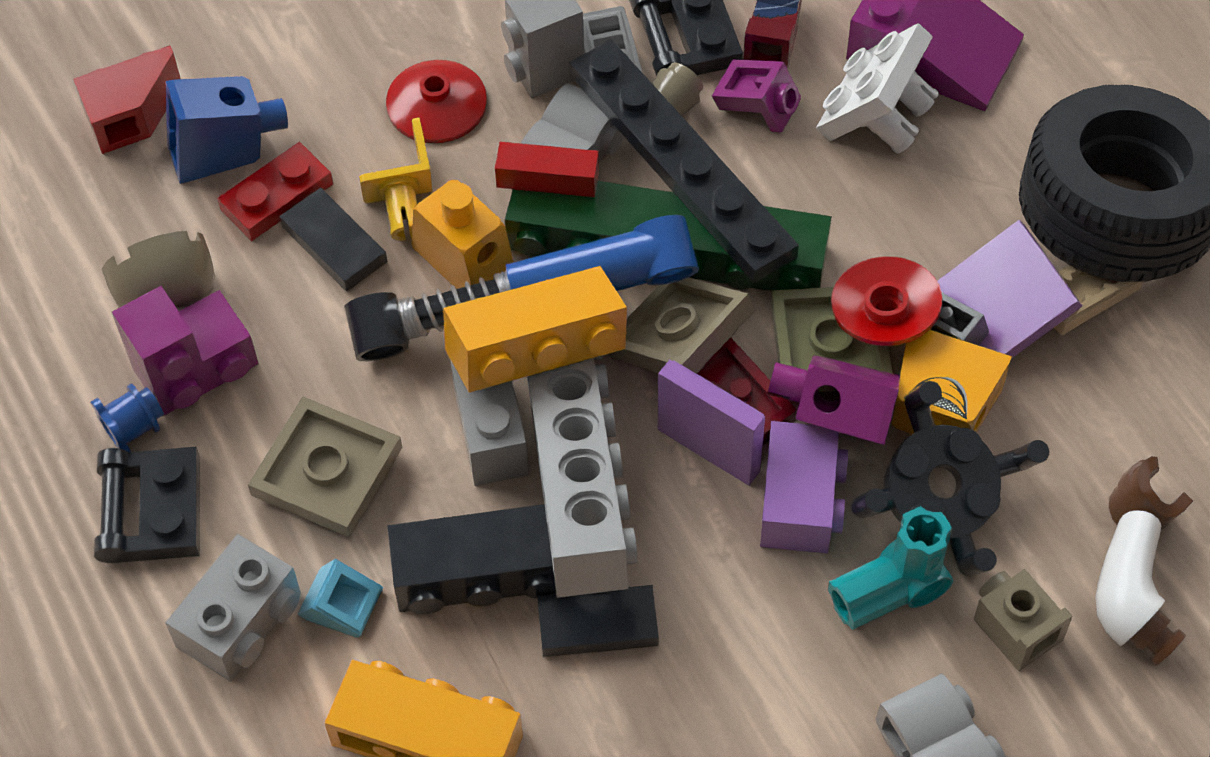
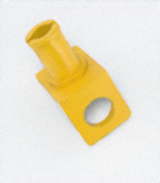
M420 118L412 119L419 164L365 173L359 176L364 203L385 200L390 224V235L392 239L399 241L406 240L403 220L408 222L412 239L413 209L418 204L416 194L433 191Z

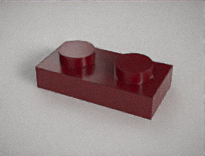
M732 337L723 344L697 373L699 376L764 414L763 445L770 439L771 421L789 423L797 421V409L787 399L768 395L770 379Z

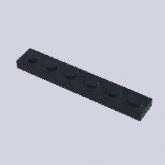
M612 39L569 62L570 76L753 283L798 258V243Z

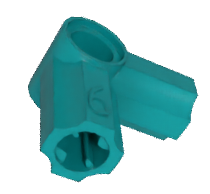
M920 506L903 514L896 540L891 542L881 552L879 558L829 581L828 592L832 598L834 609L843 624H847L854 630L905 604H908L910 608L925 606L941 597L950 589L954 582L953 577L943 563L952 527L942 512L927 511Z

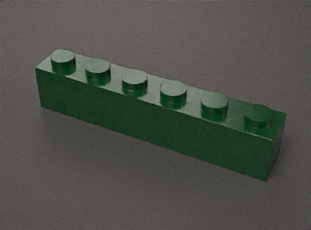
M597 181L595 197L512 189L504 221L511 250L518 251L527 256L537 257L631 232L639 224L657 217L682 215L686 218L699 267L698 272L689 278L724 283L736 289L756 288L775 291L821 288L832 216L764 206L798 243V258L755 283L752 282L674 192L604 181Z

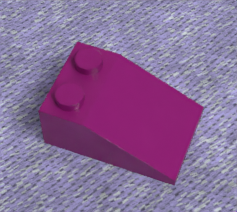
M981 0L861 1L850 21L846 59H849L861 48L869 50L878 45L886 35L893 31L899 34L919 23L933 37L915 72L929 86L936 89L938 94L982 111H986L1024 38V34Z

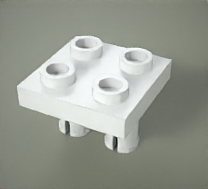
M918 23L899 34L896 31L889 33L878 45L869 50L865 48L857 50L844 65L843 71L846 72L843 81L825 99L823 108L826 111L816 129L829 141H832L859 127L867 126L884 140L896 154L906 150L915 140L913 136L918 134L919 129L897 111L895 105L900 100L912 111L913 115L918 117L927 112L935 101L933 99L937 98L938 91L929 86L915 72L933 36Z

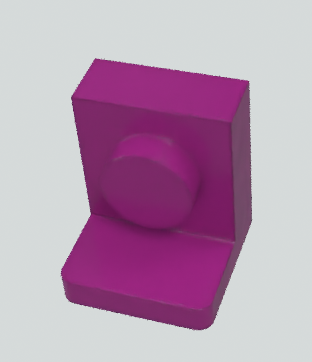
M732 60L713 92L712 98L719 110L761 113L771 132H782L792 114L796 111L801 95L784 62Z

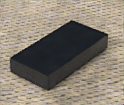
M319 188L280 216L282 227L345 291L351 289L388 262L386 251L322 188Z
M653 585L634 586L624 590L557 598V594L537 596L543 657L659 646Z

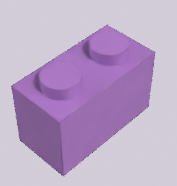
M771 421L760 547L828 553L831 532L842 533L845 499L834 498L835 482H846L848 450L838 449L839 432L811 424Z

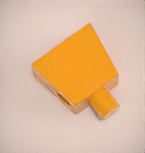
M450 180L418 203L413 209L412 248L450 284L455 286L456 289L465 287L466 281L470 285L477 284L480 277L484 281L493 280L495 273H505L506 264L514 263L505 225L495 213L472 193L471 188L458 180Z

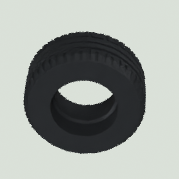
M1101 85L1083 89L1060 100L1040 118L1028 149L1018 194L1022 214L1037 239L1055 257L1082 272L1098 278L1120 282H1147L1169 277L1193 266L1210 248V120L1196 108L1175 96L1152 88L1134 85ZM1098 174L1126 176L1145 184L1153 191H1137L1120 187L1105 180Z

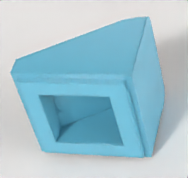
M334 559L319 569L298 615L310 622L358 638L367 624L383 586L339 560Z

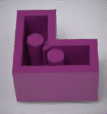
M159 286L112 311L131 366L145 388L148 387L164 412L163 416L176 409H183L193 405L203 394L225 382H233L242 378L249 369L259 364L251 335L220 290L178 311L163 287Z

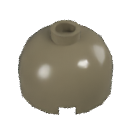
M176 231L137 242L127 247L130 258L117 265L115 257L112 256L102 267L108 289L118 308L162 286L177 310L180 311L209 296L213 290L215 279L213 262L203 234L197 232L195 241H190L187 231Z

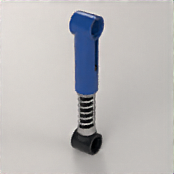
M682 215L657 217L639 224L631 232L506 264L505 273H495L493 280L484 281L480 277L477 284L470 285L466 281L465 287L459 289L451 285V291L441 293L437 288L436 295L427 297L423 292L422 298L417 300L412 295L410 298H402L401 300L392 292H379L355 298L346 303L344 309L356 360L369 362L397 356L409 348V340L412 338L428 336L430 329L434 328L442 332L444 329L443 308L598 266H601L616 291L646 283L655 286L665 285L691 277L698 272L699 267L686 218Z

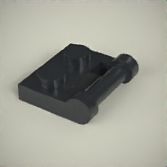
M629 0L634 15L641 18L655 57L652 66L656 76L660 69H667L674 62L686 66L698 76L728 69L732 60H743V51L723 0ZM672 14L686 52L685 54L673 51L661 15Z
M197 446L128 452L119 448H108L99 451L97 454V473L102 476L100 535L94 539V558L104 563H123L200 556V455ZM140 477L138 536L123 535L124 478Z

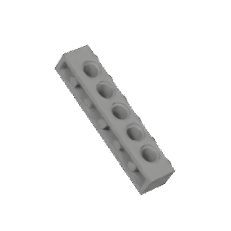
M602 356L527 376L557 598L628 589L627 564L638 563L634 528H622L621 520L630 519L629 499L626 484L615 486L614 478L623 477L619 443L608 444L607 437L616 436L612 403L601 404V398L609 397L605 364L595 365L594 360H600Z

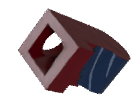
M757 0L752 18H749L745 31L743 60L784 62L788 69L798 31L797 23L802 0ZM759 42L782 46V52L777 55H765L756 46Z

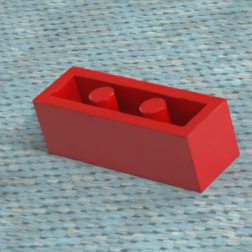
M499 142L495 163L496 188L595 197L599 175V151Z

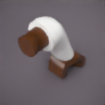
M1151 456L1146 460H1140L1122 475L1118 486L1109 497V511L1117 528L1100 573L1096 591L1097 617L1106 633L1119 646L1130 640L1140 651L1147 647L1153 653L1149 659L1157 666L1177 648L1186 637V634L1180 629L1173 633L1167 627L1171 620L1159 610L1165 600L1158 594L1152 580L1155 553L1161 530L1182 514L1193 500L1185 492L1171 504H1166L1160 500L1150 484V479L1159 472L1158 457Z

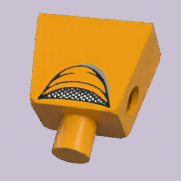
M929 330L916 340L906 343L892 425L896 429L910 433L909 436L914 434L904 403L905 397L924 382L933 381L942 390L940 400L930 406L935 425L968 428L977 433L1003 390L1012 356Z

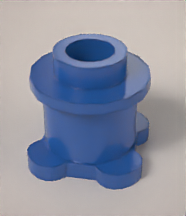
M133 384L126 386L127 393L105 406L98 397L90 402L100 424L116 447L131 452L127 445L129 442L151 429L154 433L161 430L157 419L164 415L160 404L150 389L146 387L138 391Z

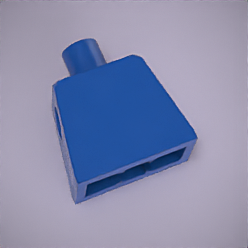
M244 76L166 81L167 146L179 184L255 163L260 158L261 133L288 128V116L283 99L257 102L250 80Z

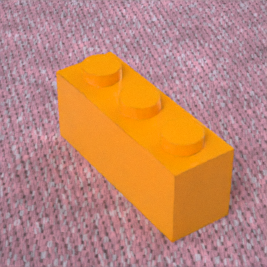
M601 266L443 308L445 351L469 393L626 349L627 306Z
M351 660L324 722L331 746L365 757H515L523 738L521 714L516 712L509 703L491 696H484L481 700L459 694V691L454 686L439 679L429 678L425 682L404 676L402 671L395 666L382 661H372L369 665Z

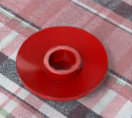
M428 60L408 67L393 80L386 96L387 113L394 127L406 137L414 140L412 119L420 118L425 143H445L465 136L480 123L487 107L486 89L480 77L467 66L449 60Z
M875 257L853 265L838 278L831 296L832 312L838 325L847 334L859 341L879 346L900 345L916 340L934 326L942 310V291L933 274L922 265L900 257Z

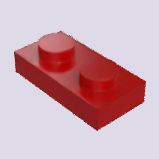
M299 141L223 193L217 200L220 210L252 242L278 224L283 213L319 188L325 191L333 185L332 174Z

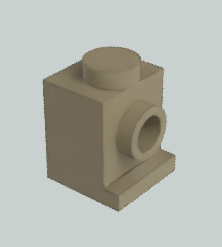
M1023 569L1012 578L1006 571L999 572L981 587L979 595L982 598L979 599L974 620L1013 666L1020 671L1064 640L1073 616L1065 607L1061 610L1033 577ZM1018 604L1023 611H1019L1013 606Z

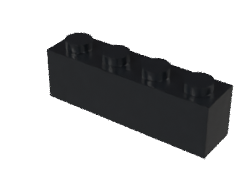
M544 504L387 525L393 585L399 612L411 611L416 614H430L449 605L469 603L473 606H489L497 603L501 598L526 595L527 597L537 599V596L556 594Z

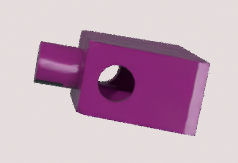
M813 356L808 370L776 362L768 395L799 402L796 415L797 420L884 445L899 391L900 375ZM823 385H831L839 391L840 397L833 401L825 400L819 395L818 388Z

